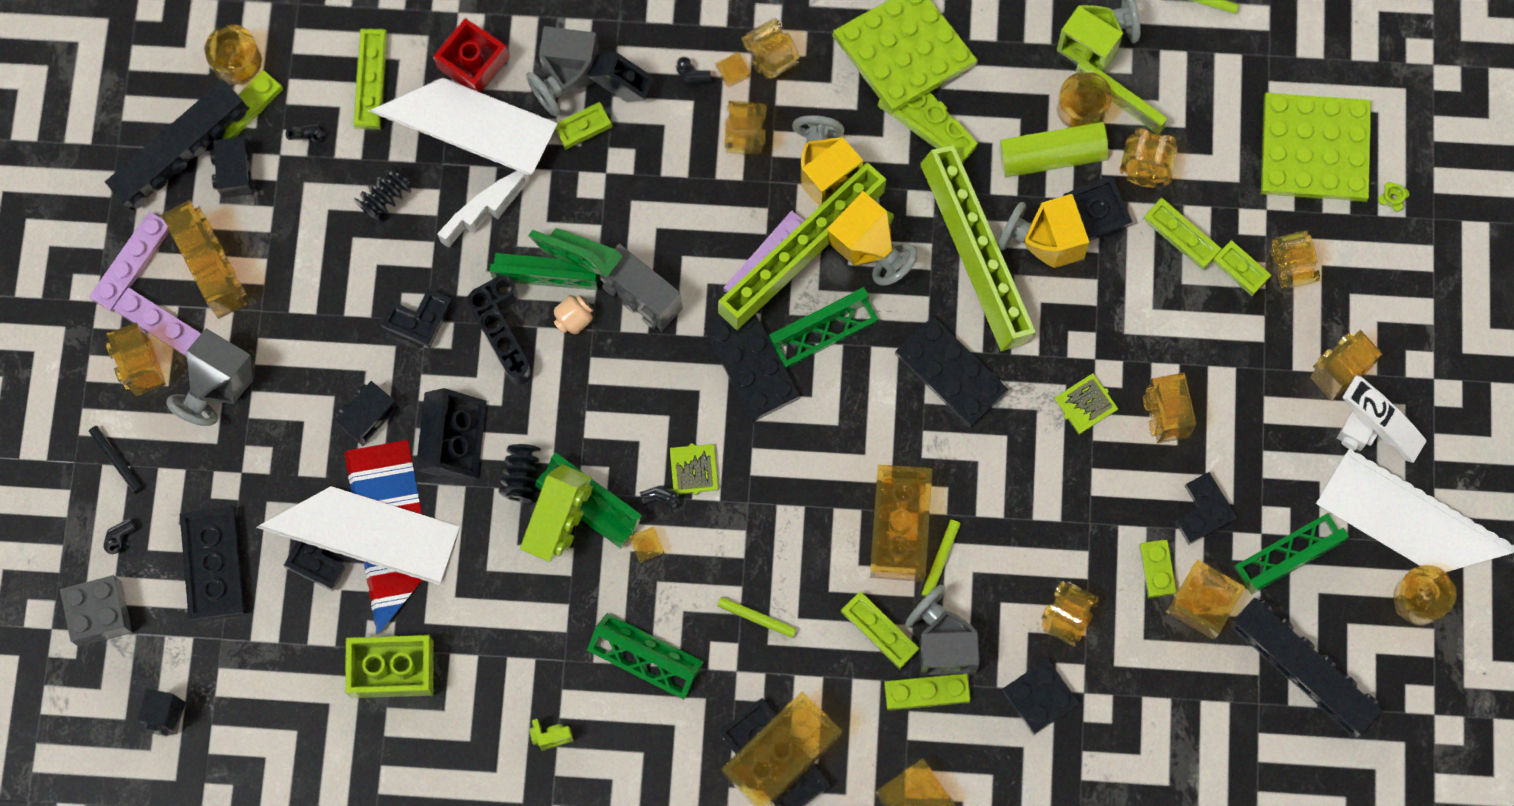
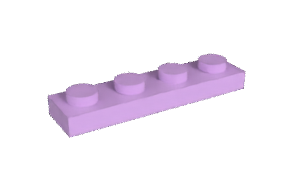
M149 211L89 298L113 313V307L127 288L132 287L173 228L172 225Z
M791 211L723 287L724 291L727 293L804 220Z
M129 287L113 307L115 312L187 357L186 351L201 334Z

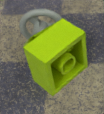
M1122 0V8L1113 10L1101 6H1078L1061 30L1057 51L1078 64L1082 59H1086L1104 72L1117 55L1123 35L1121 29L1126 30L1129 40L1133 43H1136L1140 38V19L1136 0Z

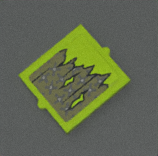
M1094 374L1089 375L1054 398L1065 414L1064 419L1070 421L1079 435L1118 410L1108 395V389L1103 388Z
M691 443L686 447L670 448L673 490H676L678 494L694 493V495H698L699 492L718 491L714 444L695 446Z

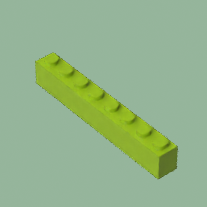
M954 145L931 150L920 165L1001 351L1022 346L1036 332Z
M868 162L862 166L718 301V313L738 330L831 243L827 228L862 191L874 201L884 193L886 178Z

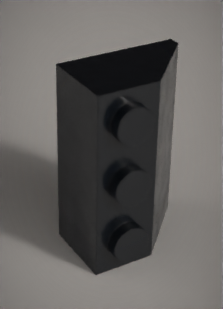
M446 388L425 392L415 470L435 476L477 479L487 401Z

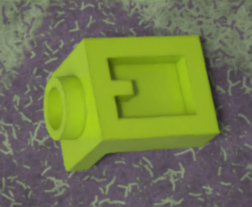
M532 720L534 728L529 729L533 745L539 744L542 751L574 741L569 726L563 727V724L547 728V733H543L539 720Z

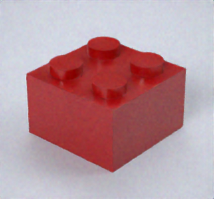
M464 18L433 58L437 69L460 85L481 93L507 62L509 54L506 45L467 18Z

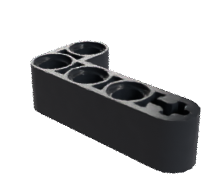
M501 275L473 289L468 295V304L509 380L514 384L521 385L529 381L531 369L523 351L500 310L516 301L518 293L511 277ZM504 286L511 288L508 294L501 295L498 293L499 289ZM479 299L488 300L483 307L475 306L476 301ZM491 321L500 322L496 329L491 330L487 328L488 323ZM504 343L512 344V348L507 352L499 350L500 346ZM516 360L519 368L522 369L521 373H517L514 370L511 361Z

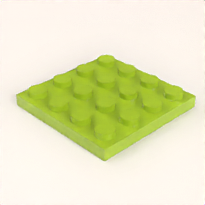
M887 0L834 30L832 35L891 114L969 70L977 63V59L931 0Z
M1265 93L1261 194L1366 202L1369 198L1371 100Z

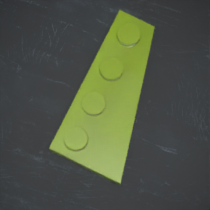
M930 92L892 114L881 100L878 102V107L936 149L954 145L962 164L977 147L978 143L957 119H953L950 116L945 105L941 101L938 102Z

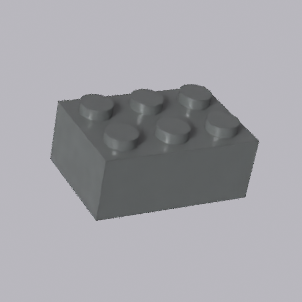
M619 243L615 249L623 257L608 277L600 275L603 283L602 288L613 297L615 294L623 300L622 304L632 313L635 311L643 316L642 320L650 328L654 329L657 327L660 331H663L683 309L681 294Z

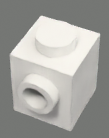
M1352 410L1337 439L1341 440L1342 445L1346 448L1361 451L1366 444L1372 445L1377 433L1374 429L1365 427Z

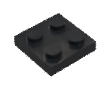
M1113 176L1063 194V196L1073 194L1089 241L1132 226L1133 221Z
M1048 658L1002 688V692L1033 736L1080 704Z

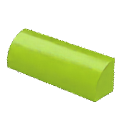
M1104 122L1001 139L999 153L1005 178L1108 160V143Z

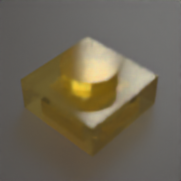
M739 52L716 63V68L727 88L751 77Z
M654 526L629 536L639 563L665 553Z

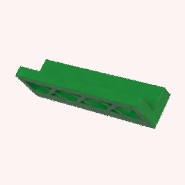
M555 228L550 236L533 229L528 235L547 255L608 277L623 257L616 249Z
M495 253L494 264L490 265L492 279L506 275L511 277L514 283L598 291L599 274L557 258Z
M863 287L770 334L769 339L786 369L877 323L879 319L869 303V295ZM863 306L870 317L863 322L851 320L853 312ZM836 320L846 323L844 332L840 334L828 332L830 323ZM812 332L823 335L821 343L816 346L805 344L806 336ZM788 344L798 346L797 355L786 360L780 348Z
M555 452L550 458L548 469L537 479L535 486L542 490L547 475L562 464L577 471L580 470ZM591 479L589 486H592V491L586 502L583 501L580 510L583 511L581 520L621 549L637 531L642 515Z
M1327 513L1236 564L1234 568L1252 595L1344 543L1349 538V535L1344 527L1338 529ZM1324 522L1332 532L1331 535L1324 539L1314 537L1316 527ZM1309 530H1311V534H1310V535L1304 534V533L1308 532ZM1297 537L1309 540L1307 548L1301 552L1291 550L1292 542ZM1286 543H1288L1287 548L1281 547V546L1285 545ZM1274 550L1286 553L1284 561L1278 565L1268 563L1269 555ZM1265 556L1264 562L1258 560ZM1251 563L1263 566L1261 574L1251 580L1244 570V567Z
M608 613L597 624L587 649L588 652L683 700L687 697L693 680L700 672L704 663ZM599 637L609 641L612 649L605 650L597 646ZM629 651L633 653L636 661L631 663L625 660L621 652ZM653 663L657 665L661 674L654 675L650 673L646 664ZM676 675L686 680L683 689L674 685L670 677Z

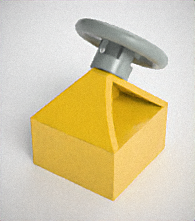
M803 116L797 118L792 124V128L797 134L807 138L801 155L802 188L820 207L863 166V159L841 137L844 133V127L840 122L824 116ZM807 124L810 128L804 129L801 125Z
M864 191L827 228L831 246L854 266L877 261L872 277L878 285H889L900 280L912 269L917 260V250L913 245L901 244L895 247L892 246L891 228L887 211ZM901 252H907L902 256L899 254ZM905 263V265L899 271L896 272V270L899 269L901 265ZM884 267L887 272L884 277H881L880 273Z
M1073 194L1042 202L1032 224L1022 219L1026 210V204L1020 202L1010 216L998 243L999 249L1005 250L1012 238L1024 243L1025 247L1038 259L1056 268L1083 260L1088 249L1089 239Z

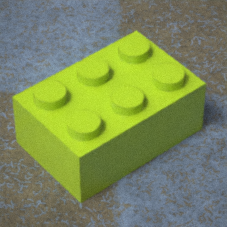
M564 464L547 475L520 550L551 562L555 557H560L564 550L570 548L574 535H571L573 526L579 524L583 515V511L580 510L583 501L586 502L592 491V486H589L592 479L591 476Z
M429 635L346 638L345 693L350 698L433 696L434 641Z

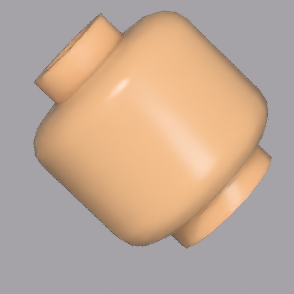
M569 295L554 309L556 317L554 324L564 334L567 331L572 334H578L593 320L591 313L593 308L581 295L577 297Z

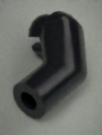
M680 57L677 60V73L686 82L711 83V70H696L688 57Z

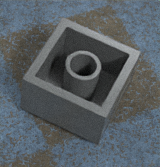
M114 575L60 589L70 642L82 647L132 633L122 581Z

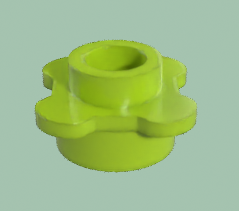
M1387 182L1384 185L1385 190L1383 194L1378 197V202L1380 205L1390 206L1393 211L1399 212L1403 209L1402 203L1404 199L1408 198L1409 191L1399 184Z

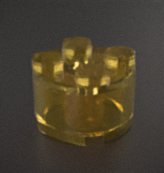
M777 18L769 20L747 32L742 37L746 49L751 51L754 56L752 60L754 68L759 74L763 72L767 79H772L799 64L797 61L799 54L789 33L784 34L779 29L783 24Z
M227 25L226 28L220 30L218 28L206 40L204 46L206 60L219 80L224 79L228 84L244 86L258 74L262 65V53L254 37L244 27Z
M1079 72L1069 76L1061 86L1056 111L1063 124L1071 128L1105 122L1112 102L1111 89L1108 82L1100 75L1091 72L1089 74H1080Z
M728 100L726 112H729V116L725 119L724 135L725 153L751 155L762 153V145L765 144V129H762L763 120L766 118V104Z
M1136 129L1135 134L1129 136L1126 140L1120 173L1123 175V172L1128 175L1127 180L1140 186L1156 187V184L1164 182L1163 186L1169 184L1172 180L1178 154L1176 139L1169 135L1161 136L1150 133L1146 129Z
M1308 230L1278 236L1271 240V256L1273 263L1278 264L1279 273H1277L1281 289H1290L1320 281V271H1314L1313 267L1316 266L1318 260L1310 234L1308 235Z
M1422 565L1414 568L1399 580L1394 589L1395 610L1399 616L1415 625L1424 626L1436 623L1454 606L1456 600L1455 585L1451 582L1448 574L1439 567ZM1424 591L1425 596L1429 599L1425 600L1423 598V595L1420 594V592Z
M1061 581L1054 594L1056 599L1053 606L1048 604L1042 614L1041 619L1043 622L1041 627L1044 628L1045 632L1075 646L1076 640H1080L1091 621L1093 614L1089 610L1091 606L1097 607L1099 597L1070 582L1065 583Z

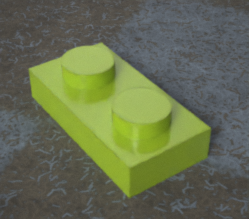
M598 102L557 122L555 131L566 150L612 128V124L601 103Z
M1232 240L1212 261L1251 296L1271 277L1269 272Z
M1168 540L1140 543L1139 548L1148 598L1175 595L1177 592Z

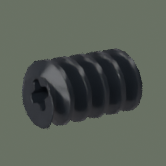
M394 164L391 165L393 173L388 170L383 173L386 180L380 177L376 179L378 187L372 184L368 186L370 194L364 191L360 193L362 201L354 198L356 204L365 214L378 221L381 220L378 214L379 211L385 214L389 213L386 204L393 207L396 206L394 197L401 200L404 199L402 190L408 193L412 192L409 186L410 181Z
M512 444L506 449L507 453L510 454L504 460L508 466L503 467L502 471L506 476L501 478V484L504 486L500 487L498 492L501 496L511 501L530 503L532 500L525 497V494L533 493L534 490L529 488L527 483H535L536 480L530 477L529 473H535L538 470L531 466V463L539 462V458L534 456L533 452H540L541 448L530 444Z

